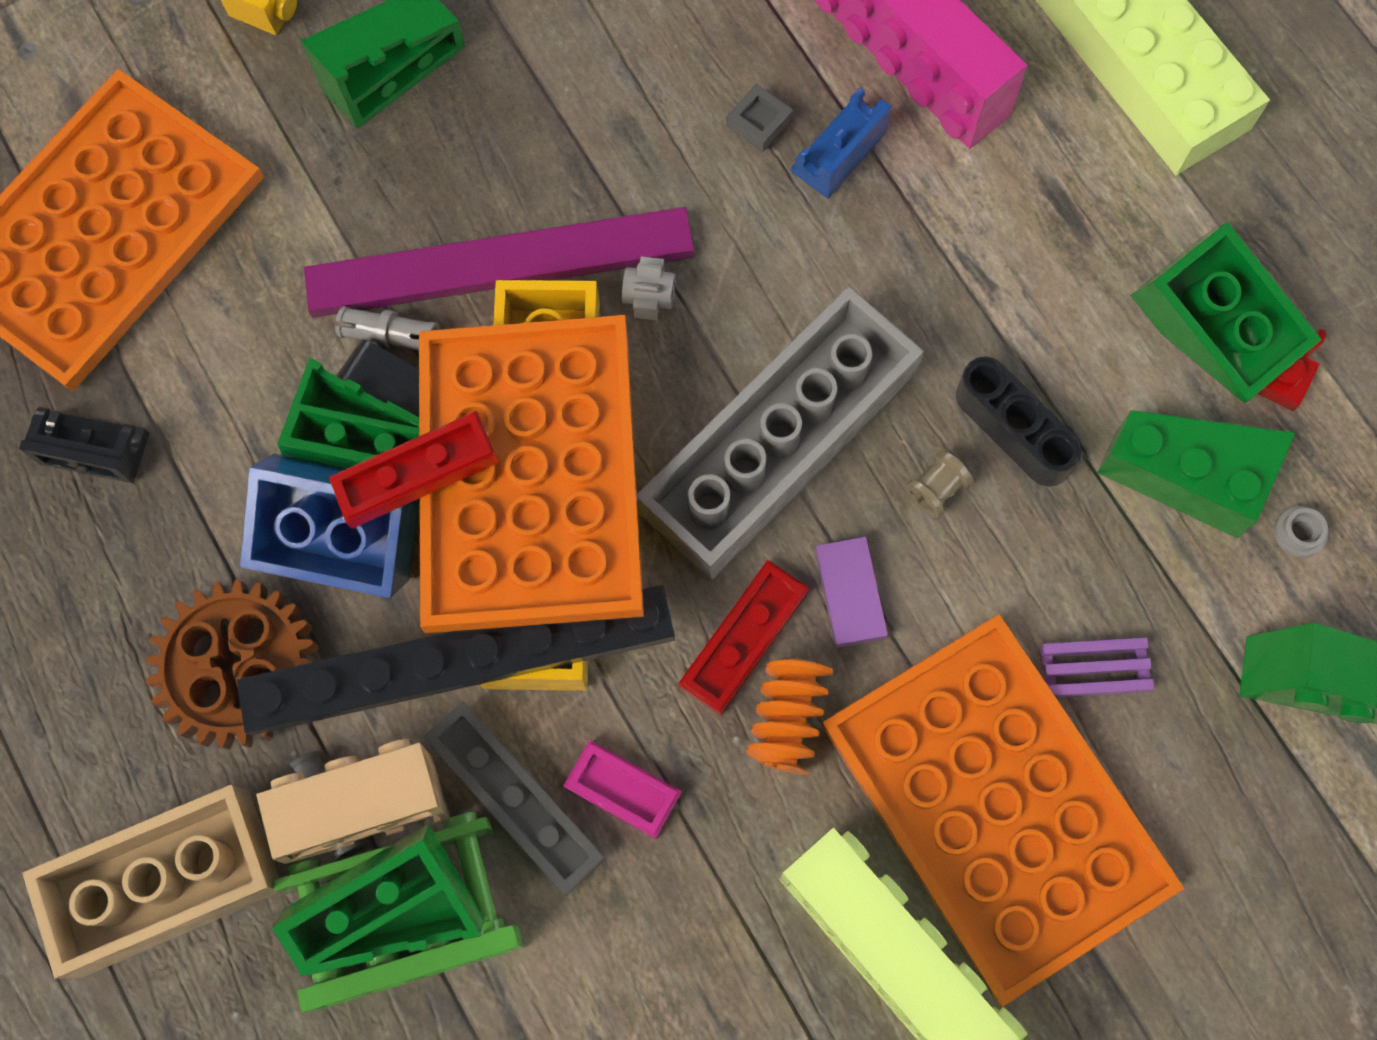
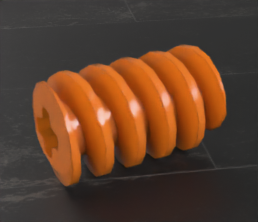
M784 658L783 660L770 661L766 664L765 670L775 680L764 682L761 685V693L771 701L761 702L756 706V713L768 722L755 723L751 728V734L763 743L748 745L746 754L758 763L775 770L792 774L810 775V772L797 765L798 759L814 758L815 752L803 745L802 740L803 738L819 737L820 731L806 722L808 717L824 715V710L813 704L811 700L812 697L828 696L829 690L818 684L816 678L832 676L833 669L823 664L803 659Z

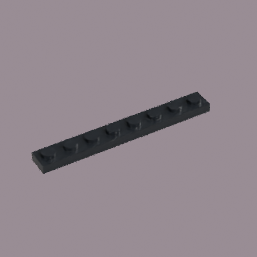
M664 585L642 589L644 617L452 631L237 679L244 732L252 736L676 641Z

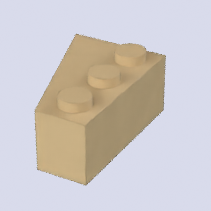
M401 739L380 746L378 748L379 755L359 762L357 756L342 757L325 764L326 772L304 778L303 773H293L272 780L270 782L272 789L256 794L272 859L286 864L352 846L354 841L381 832H385L386 836L404 831L403 825L431 816L434 817L435 823L451 818L434 757L420 742L411 745L410 739Z

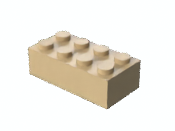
M233 784L22 872L54 979L83 978L280 893L274 890L273 880L279 879L280 876L275 861L272 859L269 844L251 793Z

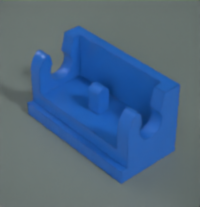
M858 88L850 96L847 106L809 148H804L797 155L796 162L791 167V172L827 199L887 132L892 106L880 99L874 108L871 109L863 100L865 96L863 88Z

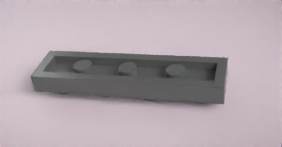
M464 701L423 736L564 896H568L606 860Z

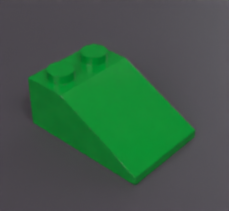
M1228 222L1202 236L1130 295L1160 334L1243 403L1252 399L1321 341L1318 334Z

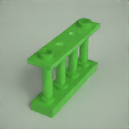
M469 812L446 819L444 821L446 829L434 832L443 848L456 844L466 887L484 915L481 936L452 943V940L430 944L427 949L420 950V953L399 959L398 952L377 956L373 961L366 962L367 969L346 975L345 967L312 975L313 986L297 990L302 1013L316 1012L525 948L520 927L516 925L505 927L503 918L497 919L477 837L495 832L492 821L486 817L477 819L476 812ZM389 846L321 866L320 859L307 860L291 865L287 868L289 876L273 880L274 890L286 894L299 892L301 899L320 888L321 884L332 881Z

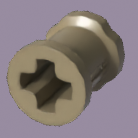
M940 451L935 456V464L918 481L910 480L905 486L910 499L923 512L933 518H938L943 513V505L960 488L967 489L974 481L966 466L957 457L944 451Z

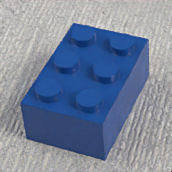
M272 454L249 467L240 567L392 598L410 580L420 498L351 529L345 522L328 478L348 468Z

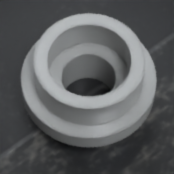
M1303 506L1292 507L1279 516L1274 527V535L1278 545L1286 553L1300 558L1313 556L1322 550L1329 536L1328 525L1322 514L1314 509ZM1293 526H1299L1305 530L1307 534L1306 541H1301L1294 535L1292 531Z

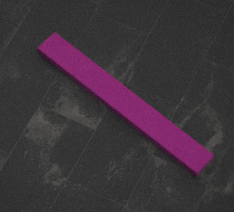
M682 207L304 267L308 312L314 318L338 314L342 306L356 310H365L495 289L496 280L549 281L625 269L626 267L632 268L638 266L641 256L664 259V262L694 258L687 209Z

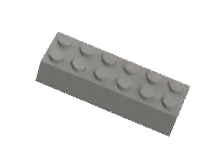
M848 286L637 494L638 513L701 573L712 581L917 374L924 351Z

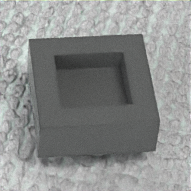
M756 83L726 116V126L761 152H764L793 120V109Z

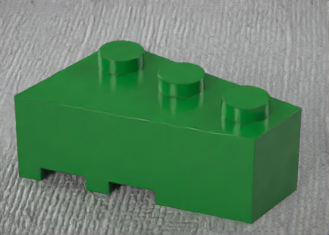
M387 0L300 40L323 93L356 129L360 128L465 48L459 21L439 0Z
M309 357L277 445L283 456L350 468L419 437V417L390 401H387V403L382 402L364 392L361 385L350 379L344 381L326 371L321 363Z
M1131 410L1116 430L1097 473L1238 538L1257 522L1295 433Z
M1315 622L1246 636L1239 697L1338 716L1340 719L1349 722L1377 724V641Z
M427 824L285 907L272 926V929L302 977L373 961L377 956L408 949L409 952L427 949L430 944L462 937L463 940L480 937L484 915L430 825Z

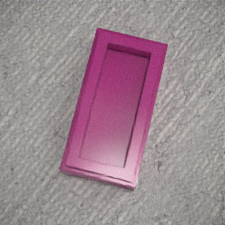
M591 740L588 741L563 785L570 792L656 840L682 794V791Z

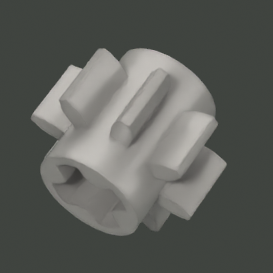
M641 256L637 268L626 267L622 286V304L633 305L634 318L657 320L660 309H672L676 273L665 272L664 259Z

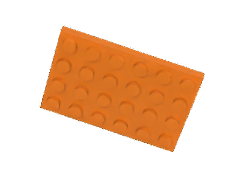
M117 69L0 194V338L70 391L74 392L262 181L264 175L260 168L120 69Z
M625 315L419 331V436L477 411L500 461L495 465L420 498V627L423 632L438 633L644 617L628 337Z
M1000 614L862 697L821 724L999 1007H1004L1185 889Z

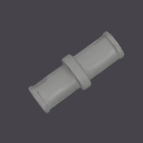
M346 306L340 308L336 321L348 323H345L344 326L335 325L338 337L365 339L370 342H376L378 346L387 350H391L394 346L419 350V331L440 330L437 322L402 318L395 311L384 310L379 314L351 309Z

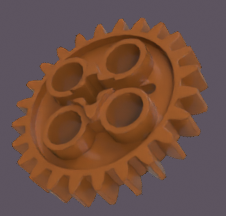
M240 579L235 580L231 593H229L224 585L216 581L213 584L212 597L208 598L200 590L195 589L193 590L195 605L190 608L184 603L177 601L175 606L180 617L176 621L170 618H161L160 622L169 632L166 637L152 636L150 638L153 644L161 648L160 655L145 658V663L157 668L159 673L147 678L145 683L153 688L162 689L161 692L153 697L151 703L159 708L169 707L162 720L172 726L181 722L177 732L179 735L189 739L197 733V743L205 747H209L216 737L218 747L224 750L231 749L236 736L242 746L251 748L253 745V735L250 736L244 732L241 708H236L238 699L237 679L314 662L306 659V655L318 650V644L313 640L302 639L313 628L306 620L296 621L302 611L294 603L284 607L286 597L276 590L267 598L268 589L259 582L248 592L247 585ZM228 620L230 621L228 625L229 640L224 635L222 627L223 623ZM263 622L264 632L262 637L255 643L246 644L245 634L247 629L255 623ZM205 635H212L210 649L204 655L195 657L194 647L196 642ZM232 653L240 657L241 661L233 664ZM233 664V675L225 671V667ZM213 684H219L221 691L218 700L213 705L204 707L202 704L204 691ZM272 731L259 734L269 741L273 739Z

